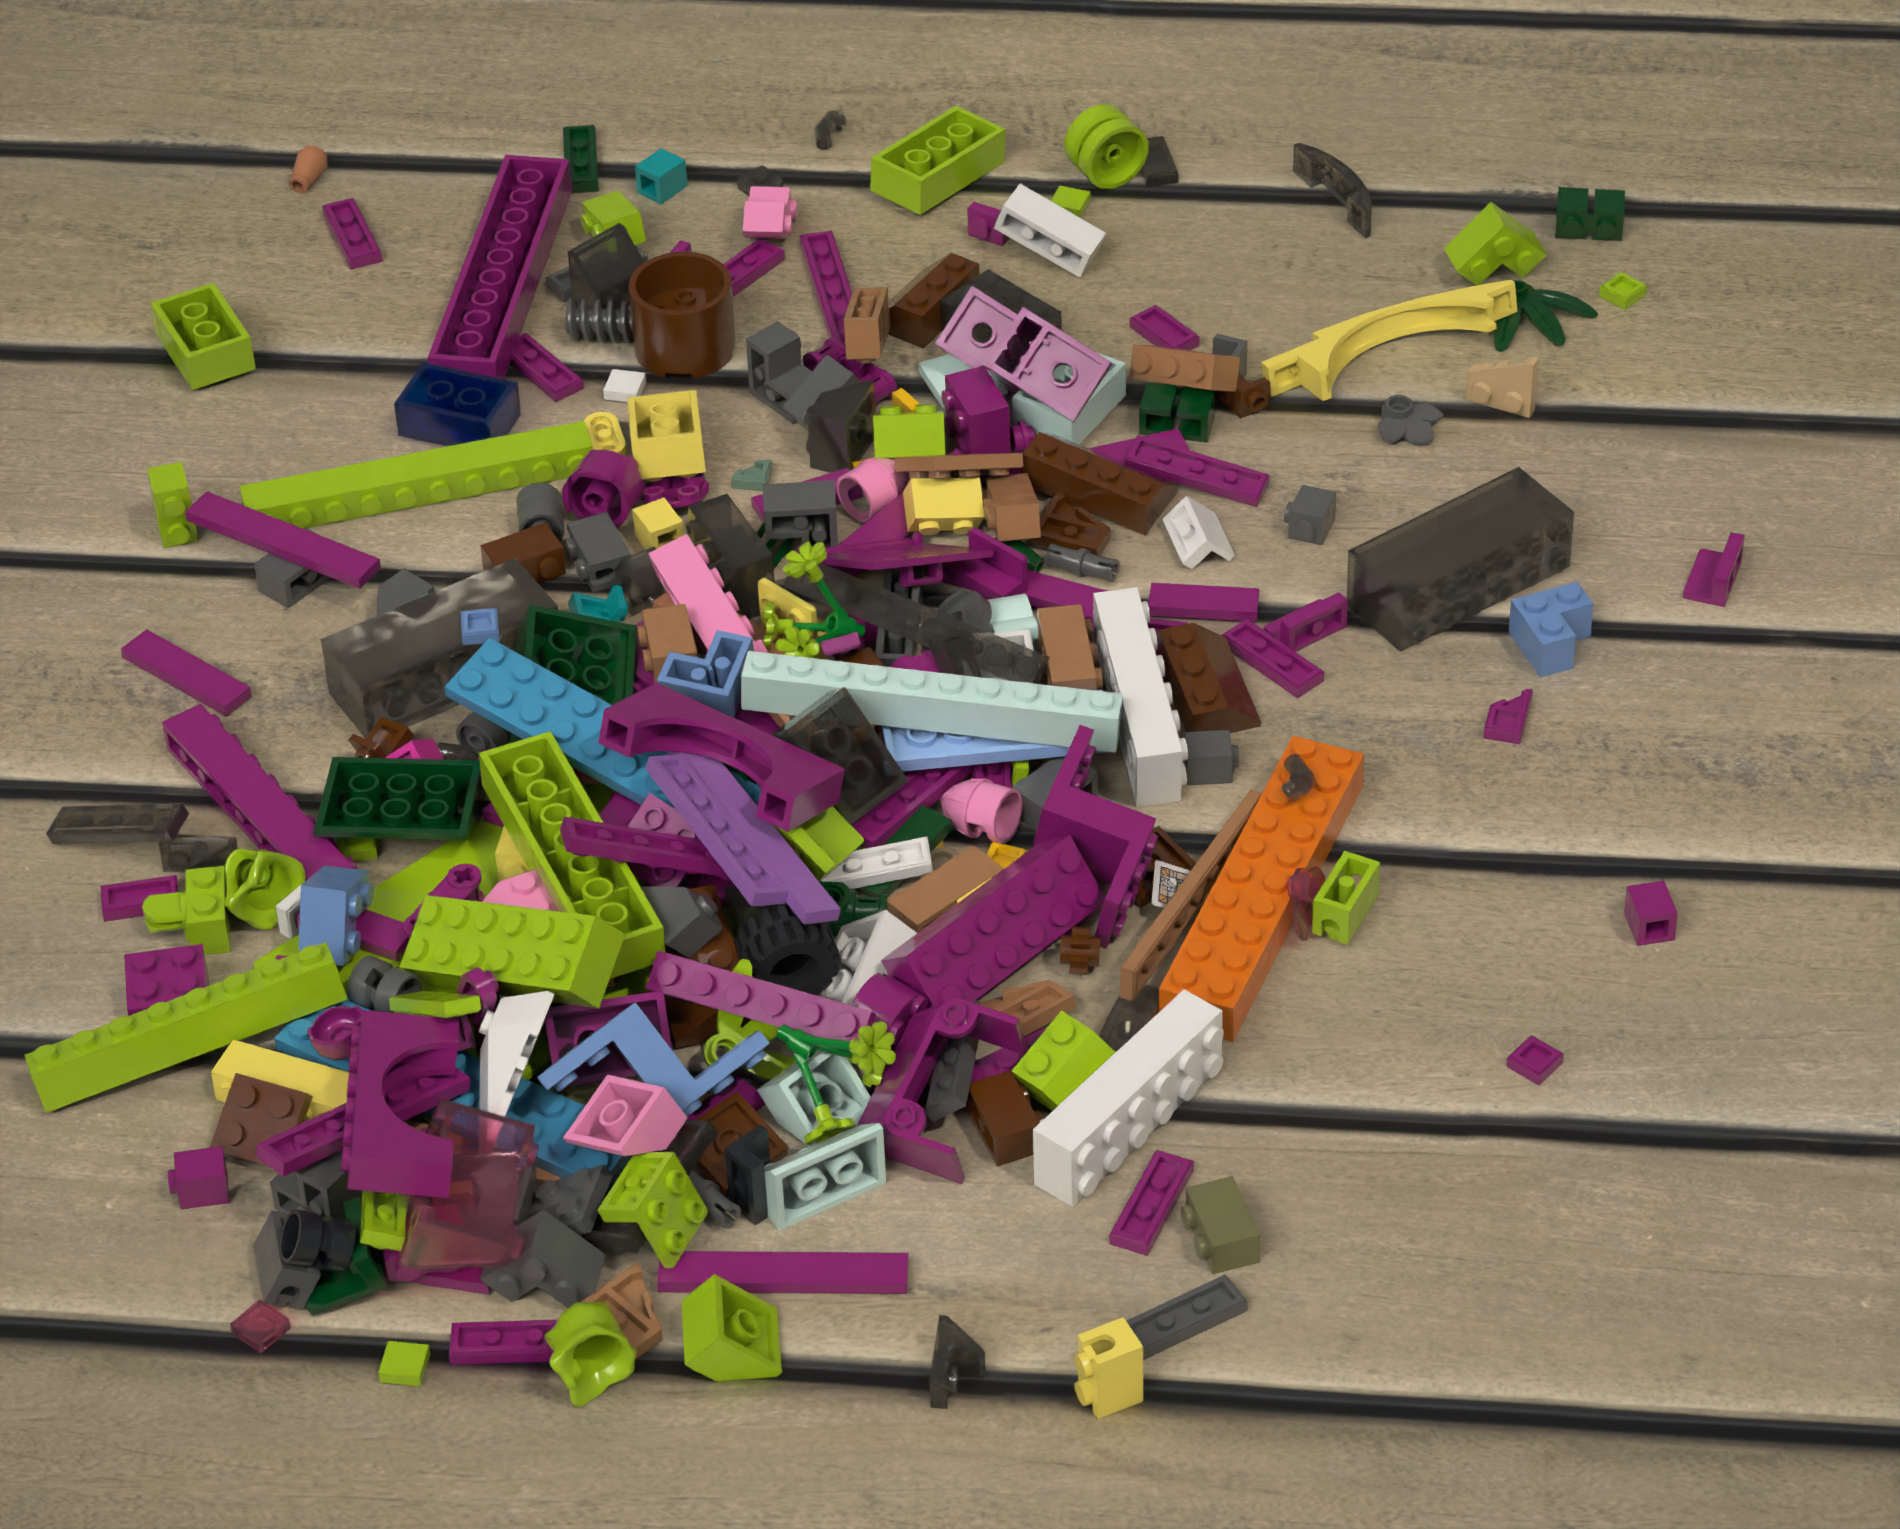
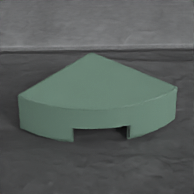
M772 460L755 461V466L746 468L743 471L742 468L737 470L731 479L732 489L763 491V484H769L773 471Z

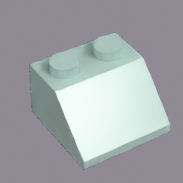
M819 1050L808 1061V1065L823 1103L828 1104L833 1117L839 1119L852 1118L857 1126L871 1096L848 1058ZM795 1062L757 1089L776 1122L806 1145L804 1136L813 1131L818 1122L813 1112V1109L816 1107L800 1067ZM816 1142L807 1146L812 1147L816 1145Z

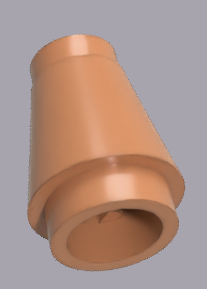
M307 145L298 151L289 185L294 191L305 193L326 170L328 158L321 148Z

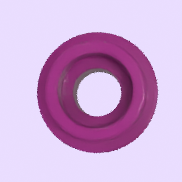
M1024 420L1018 421L1017 425L1010 426V441L1013 452L1023 453L1035 438L1033 427H1027Z

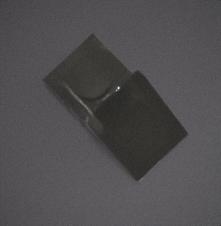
M161 834L158 843L164 872H186L188 869L225 867L229 855L234 850H238L237 838L226 836Z
M939 1315L929 1378L930 1408L947 1409L950 1392L958 1391L959 1377L985 1378L986 1363L983 1348L950 1317Z

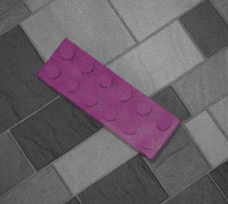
M1071 835L1044 839L880 961L889 976L928 998L927 1008L951 999L975 1001L1104 904L1105 897Z

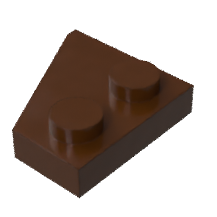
M1057 491L1040 517L1041 538H1031V544L1046 548L1052 543L1074 550L1085 548L1091 550L1092 554L1100 556L1110 540V527L1100 520L1092 518L1090 513L1081 506L1074 509L1066 503V495Z

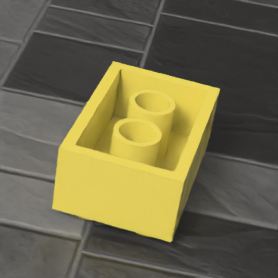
M696 390L627 397L633 458L638 463V471L642 480L654 482L661 480L663 477L678 475L689 478L696 476L698 473L706 472Z

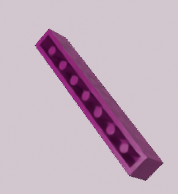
M200 703L162 722L167 750L259 849H266L270 852L296 858L302 863L305 870V882L324 865L358 869L351 857L345 858L332 837L314 836L315 819L311 815L306 816L300 810L296 799L291 794L286 795L281 790L275 776L266 774L254 754L249 755L243 749L238 737L235 734L230 735L224 729L220 718L216 714L211 715Z

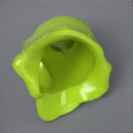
M266 849L234 850L227 858L224 867L226 877L225 906L238 919L244 920L253 927L261 930L275 928L279 924L276 905L305 882V870L302 863L294 857L270 852Z
M606 1302L574 1303L561 1313L555 1326L544 1335L548 1345L553 1350V1354L550 1357V1365L561 1377L565 1387L569 1389L571 1403L575 1407L586 1405L590 1400L600 1396L610 1385L627 1379L635 1369L636 1349L629 1343Z

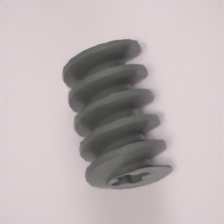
M573 298L568 299L565 324L567 333H570L572 340L579 341L583 334L588 342H592L595 335L599 342L604 343L609 335L613 343H619L622 336L627 344L634 342L631 310L628 309L627 301L623 300L619 310H616L613 300H609L606 309H602L599 299L595 300L593 308L588 307L586 298H582L579 308L575 307Z

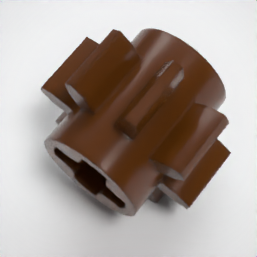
M1072 927V935H1061L1060 964L1070 965L1069 974L1088 975V966L1099 967L1101 937H1090L1091 928Z

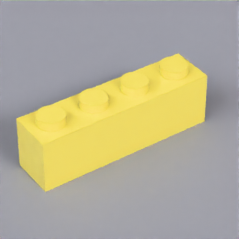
M234 1039L211 1071L215 1098L224 1103L226 1102L235 1073L310 1094L313 1097L305 1121L343 1105L347 1101L348 1072Z

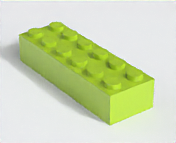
M426 895L400 968L418 975L423 982L429 985L458 989L461 976L473 968L479 967L483 971H490L495 977L499 986V991L496 992L497 995L517 996L549 991L555 994L552 1000L554 1003L599 1009L625 934L593 915Z

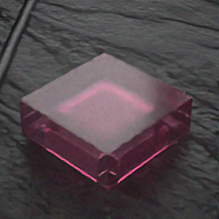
M261 1299L230 1323L232 1334L260 1353L291 1329L289 1318L269 1304H263Z

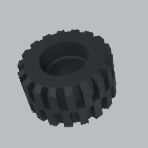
M776 904L773 908L768 909L766 907L760 910L759 915H752L746 920L748 924L741 926L737 932L739 937L735 938L734 944L739 960H750L753 978L817 996L822 993L821 989L823 987L830 986L833 982L831 977L837 976L840 970L838 964L841 963V957L828 922L804 925L789 905Z

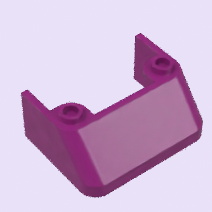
M951 999L922 1010L912 1016L894 1050L896 1054L895 1061L891 1065L887 1064L882 1074L881 1083L879 1086H876L857 1126L880 1123L883 1127L885 1158L962 1184L965 1175L956 1149L921 1136L927 1121L925 1112L917 1101L949 1037L961 1038L969 1036L1023 1055L1026 1054L1028 1047L1019 1018L963 999Z

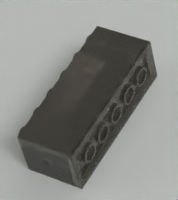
M1517 467L1348 550V607L1401 652L1570 567L1574 511L1520 467Z
M514 558L322 638L321 645L329 694L365 738L381 717L409 727L460 705L445 696L444 687L483 645H463L460 611L497 608L500 642L498 643L517 653L518 630L528 605L558 610V606L521 563Z

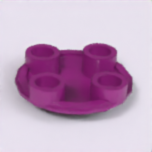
M698 473L696 476L689 478L680 477L679 475L663 477L661 480L645 484L641 500L648 504L665 498L672 508L684 507L705 498L710 492L709 483L705 481L704 473Z

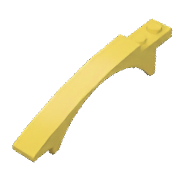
M1506 280L1429 295L1368 312L1313 332V341L1261 362L1263 378L1270 381V396H1276L1302 385L1320 400L1332 398V387L1335 379L1351 360L1376 345L1398 337L1434 330L1493 331L1497 329L1494 321L1517 312L1515 282Z

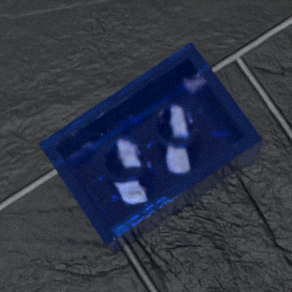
M426 362L421 364L394 403L398 436L443 446H452L508 435L521 416L518 382Z

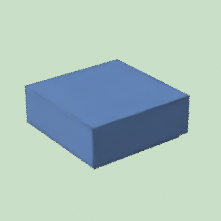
M497 608L460 611L463 645L483 644L488 638L500 642Z

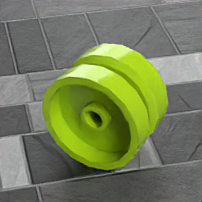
M1098 104L1086 109L1070 125L1064 139V152L1069 161L1077 169L1081 170L1092 184L1101 189H1113L1126 184L1144 166L1148 155L1149 141L1144 132L1131 122L1121 109L1112 104Z

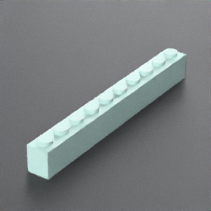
M754 651L747 652L741 675V709L1063 747H1070L1079 725L1094 729L1090 745L1095 746L1096 750L1115 753L1117 750L1123 694Z

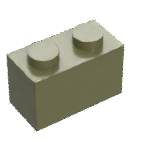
M1233 1176L1186 1187V1205L1181 1206L1180 1209L1182 1221L1186 1230H1193L1197 1255L1200 1260L1206 1259L1212 1274L1260 1263V1233Z

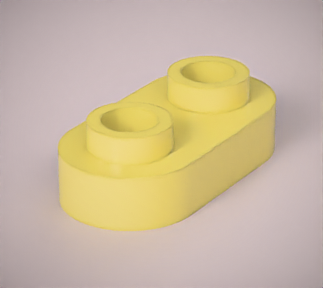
M595 412L585 418L584 421L593 449L609 450L626 456L625 439L618 419L614 414Z

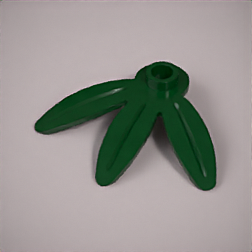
M1514 280L1517 312L1495 321L1497 328L1493 333L1495 349L1499 352L1508 349L1518 330L1521 311H1524L1533 325L1556 346L1564 345L1565 337L1558 319L1547 306L1589 319L1597 317L1598 313L1590 305L1572 295L1553 290H1534L1526 282Z

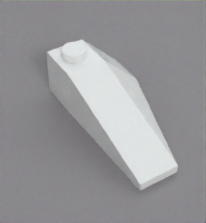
M887 910L841 926L835 940L841 957V963L838 964L840 970L837 976L831 977L833 982L830 986L823 987L820 994L827 999L858 1007L852 1001L867 980L877 973L888 975L880 960L916 935L917 932Z
M543 991L501 998L495 1013L489 1010L486 1012L479 1033L486 1035L480 1049L479 1154L489 1155L555 995L552 992Z

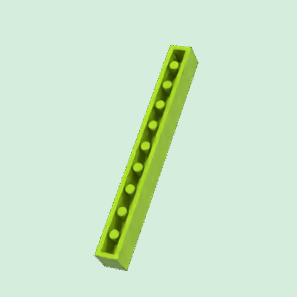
M579 421L245 484L239 487L242 505L304 529L305 527L310 528L525 487L532 483H545L569 478L588 451L593 449V445L585 421Z

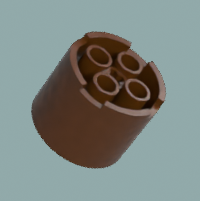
M672 252L647 260L633 272L629 280V295L636 359L644 369L664 378L667 377L668 373L691 374L692 379L720 370L732 359V351L736 342L732 282L730 272L725 265L717 259L701 253Z

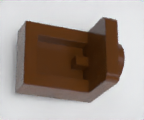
M1238 373L1236 392L1216 390V393L1221 403L1226 404L1239 418H1243L1269 407L1270 381L1262 378L1248 383Z
M381 717L366 738L352 734L348 741L356 750L355 757L385 758L410 742L414 734L408 727Z

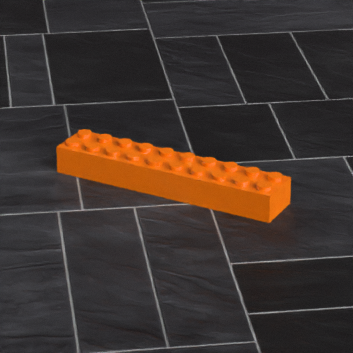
M1292 736L1159 987V1012L1185 989L1222 1010V1029L1224 1031L1222 1039L1234 1041L1363 788V753Z

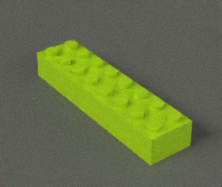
M551 731L480 752L482 786L529 871L536 870L559 911L597 916L625 934L610 979L653 965L657 952H665L664 927L627 863H618L609 858L591 855L581 857L566 851L560 832L564 817L601 823L603 821Z

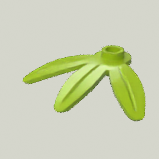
M741 959L732 972L752 977L750 960ZM718 1010V1034L710 1037L704 1044V1061L709 1067L719 1059L716 1055L717 1048H722L727 1053L754 1031L760 1030L769 1042L776 1038L779 1027L754 1020L741 1027L744 1017ZM764 1051L767 1055L750 1069L745 1070L742 1065L740 1068L752 1075L771 1080L796 1061L793 1057Z

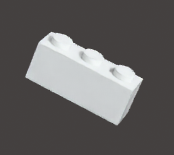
M1022 184L1018 185L1004 204L994 226V229L1079 278L1097 255L1106 235V232Z

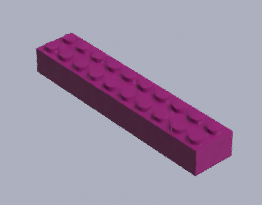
M505 155L428 355L432 390L499 395L511 362L512 353L517 345L518 336L522 332L572 194L569 159Z

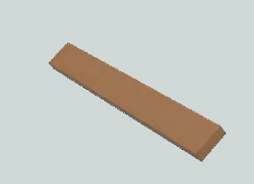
M1250 789L1123 963L1120 971L1121 998L1133 1001L1138 996L1202 907L1262 794L1261 792Z

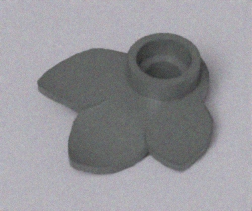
M1393 395L1386 399L1385 404L1381 408L1382 419L1378 424L1379 433L1389 443H1394L1404 438L1410 444L1426 445L1433 440V430L1430 424L1442 419L1443 413L1430 404H1413L1412 400L1407 396Z

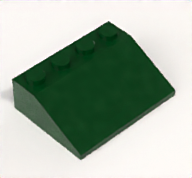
M528 605L518 630V654L611 705L633 695L637 625ZM511 733L510 743L523 740Z
M332 757L314 828V836L467 840L481 819L486 796L482 786L480 760Z

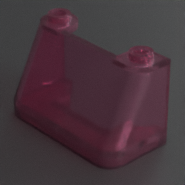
M440 1098L426 1134L454 1139L448 1198L419 1195L409 1196L406 1212L405 1241L402 1250L399 1251L398 1265L411 1269L507 1266L510 1259H518L524 1236L518 1234V1225L513 1223L521 1175L525 1166L533 1167L539 1144L533 1142L535 1125Z

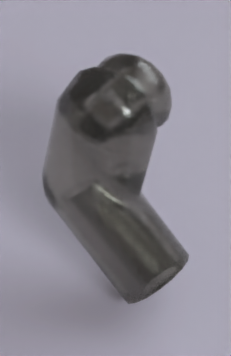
M837 110L828 111L814 127L816 146L820 150H827L832 146V129L841 131V126L846 124V117L843 114H839Z
M439 742L437 745L444 760H477L479 757L478 753L467 746Z
M1290 755L1284 761V767L1290 774V780L1282 785V791L1291 801H1296L1302 794L1304 796L1308 794L1315 784V778L1300 755Z

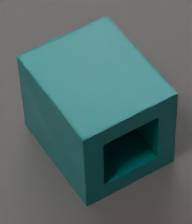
M660 148L635 166L637 193L661 205L687 187L685 159L663 148Z

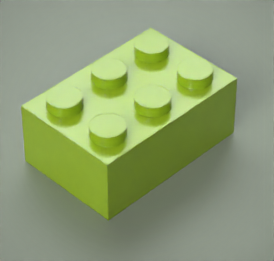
M214 282L151 302L156 335L191 390L206 387L231 377H237L256 369L251 337Z

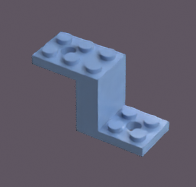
M635 1002L536 1078L546 1090L554 1086L559 1092L578 1077L573 1071L585 1061L589 1066H593L609 1054L610 1050L606 1045L611 1042L641 1082L665 1087L685 1115L689 1116L702 1105L698 1100L699 1097L708 1090L716 1095L734 1081L731 1073L741 1065L745 1070H748L767 1055L763 1048L770 1043L760 1030L754 1031L693 1078Z

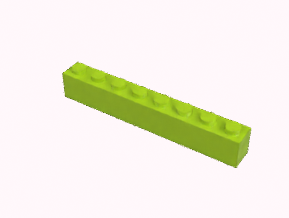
M324 942L319 945L307 946L300 950V952L282 959L267 961L262 966L242 974H232L223 981L210 986L192 989L186 995L170 1001L155 1003L148 1009L130 1016L118 1017L98 1028L80 1031L73 1037L58 1043L40 1046L34 1052L26 1054L25 1059L44 1110L48 1113L230 1044L233 1039L239 1041L345 1001L348 998L327 943Z

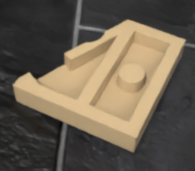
M1528 357L1525 362L1511 364L1510 360L1498 361L1496 364L1482 363L1472 365L1467 372L1465 400L1530 418L1535 411L1538 358Z

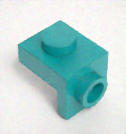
M613 585L607 599L573 592L568 601L571 613L611 621H624L628 612V602L624 599L622 586Z

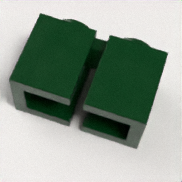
M1558 187L1555 238L1585 239V234H1592V240L1622 241L1625 190L1595 189L1593 214H1587L1588 188Z
M1147 382L1139 406V435L1147 436L1172 430L1177 416V418H1181L1178 429L1184 440L1208 443L1215 418V390L1184 386L1183 391H1178V385Z

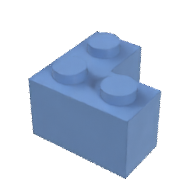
M1578 582L1511 599L1509 634L1540 678L1574 669L1576 641L1591 637L1593 602Z
M717 630L705 659L669 651L658 676L657 683L735 718L741 703V675L747 652L754 651L752 637Z
M324 865L301 885L298 952L307 946L326 942L334 962L338 966H344L359 952L361 934L359 931H356V918L371 906L374 894L373 884L369 883V871Z

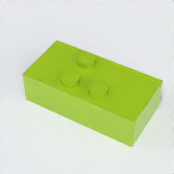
M956 105L872 156L870 191L921 215L1005 162L1006 129Z

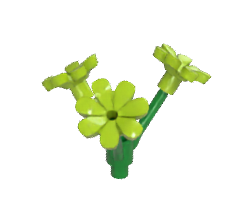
M808 541L800 546V553L790 551L785 556L789 564L783 567V572L788 577L793 576L794 578H800L806 574L812 583H816L833 609V612L828 615L824 623H793V619H778L774 611V602L767 601L763 610V620L766 623L762 642L766 649H771V644L778 636V633L785 634L787 639H778L775 643L778 651L785 652L784 655L818 659L816 655L821 652L822 641L855 632L863 637L865 626L855 622L853 617L847 616V612L839 605L822 579L823 573L818 565L827 557L824 543L818 542L812 547ZM811 631L827 632V634L813 639Z
M876 1022L872 1027H860L858 1030L859 1038H854L851 1041L815 1037L800 1028L794 1030L786 1024H783L777 1031L776 1038L786 1043L787 1049L794 1053L793 1058L800 1067L816 1107L813 1109L818 1124L813 1131L804 1136L806 1145L815 1142L816 1144L830 1139L831 1136L834 1137L838 1133L845 1132L856 1126L852 1118L839 1119L832 1116L828 1104L823 1103L808 1061L819 1050L849 1058L850 1063L857 1064L859 1069L864 1071L862 1084L871 1087L872 1084L879 1086L885 1063L891 1065L896 1058L895 1052L890 1050L891 1045L894 1043V1035L892 1032H886L887 1024L885 1022Z

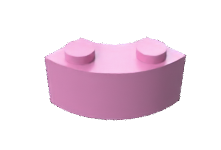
M750 186L749 200L745 201L743 235L745 238L786 239L788 235H792L793 220H797L798 202L797 200H792L790 187Z

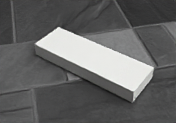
M922 837L854 851L822 881L843 882L849 889H855L931 873L933 866L928 838Z

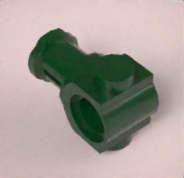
M820 881V884L841 908L838 920L828 922L833 937H837L841 926L887 910L888 894H882L880 897H860L856 895V891L850 890L843 882Z

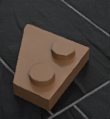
M1050 979L1031 983L1025 987L1001 990L1002 998L985 1002H981L979 998L977 999L984 1007L1019 1018L1024 1037L1052 1022L1061 1010L1068 1013L1076 1008L1074 995Z
M637 1263L582 1301L606 1302L609 1305L624 1335H626L629 1343L636 1349L635 1360L663 1340L662 1329L657 1314L654 1313L651 1296L644 1284L641 1267Z

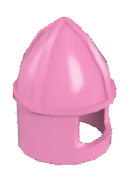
M879 457L863 460L859 466L839 477L837 481L839 500L851 517L859 522H866L904 491L910 481L909 471L895 472L894 459ZM857 484L862 488L870 504V510L866 512L858 511L848 497V490Z
M970 779L954 785L940 799L944 815L952 820L953 827L970 838H977L982 832H985L990 841L1005 844L1011 840L1020 824L1023 810L1020 792L1017 789L995 784L989 779Z

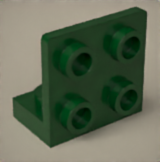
M359 1197L343 1202L346 1219L352 1220L355 1226V1245L351 1260L343 1272L320 1269L321 1276L306 1302L307 1310L311 1315H316L388 1287L382 1250L374 1248L369 1244L360 1243L362 1201Z

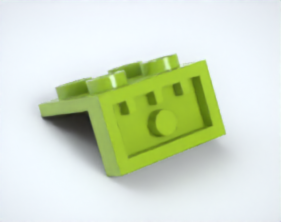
M833 806L788 832L774 826L819 882L864 842L863 837Z
M648 1152L633 1155L597 1210L604 1222H637L664 1268H674L708 1214L706 1205L674 1152Z

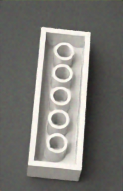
M1134 587L1093 594V643H1096L1098 665L1102 670L1105 691L1123 694L1118 740L1136 807L1181 801V786L1187 785L1186 768L1182 761L1188 760V749L1185 738H1179L1177 733L1180 732L1178 711L1171 710L1170 707L1173 703L1171 685L1169 682L1164 683L1162 677H1165V666L1162 655L1156 656L1155 650H1157L1156 632L1154 628H1148L1147 623H1150L1147 601L1141 602L1138 588Z
M1184 989L1033 1129L1034 1185L1071 1207H1074L1084 1196L1091 1195L1098 1183L1109 1172L1116 1171L1122 1164L1123 1159L1135 1148H1140L1146 1142L1151 1132L1160 1124L1167 1123L1173 1112L1184 1101L1191 1100L1198 1088L1209 1077L1213 1078L1219 1073L1223 1065L1222 1038L1224 1031L1222 1029V1010Z

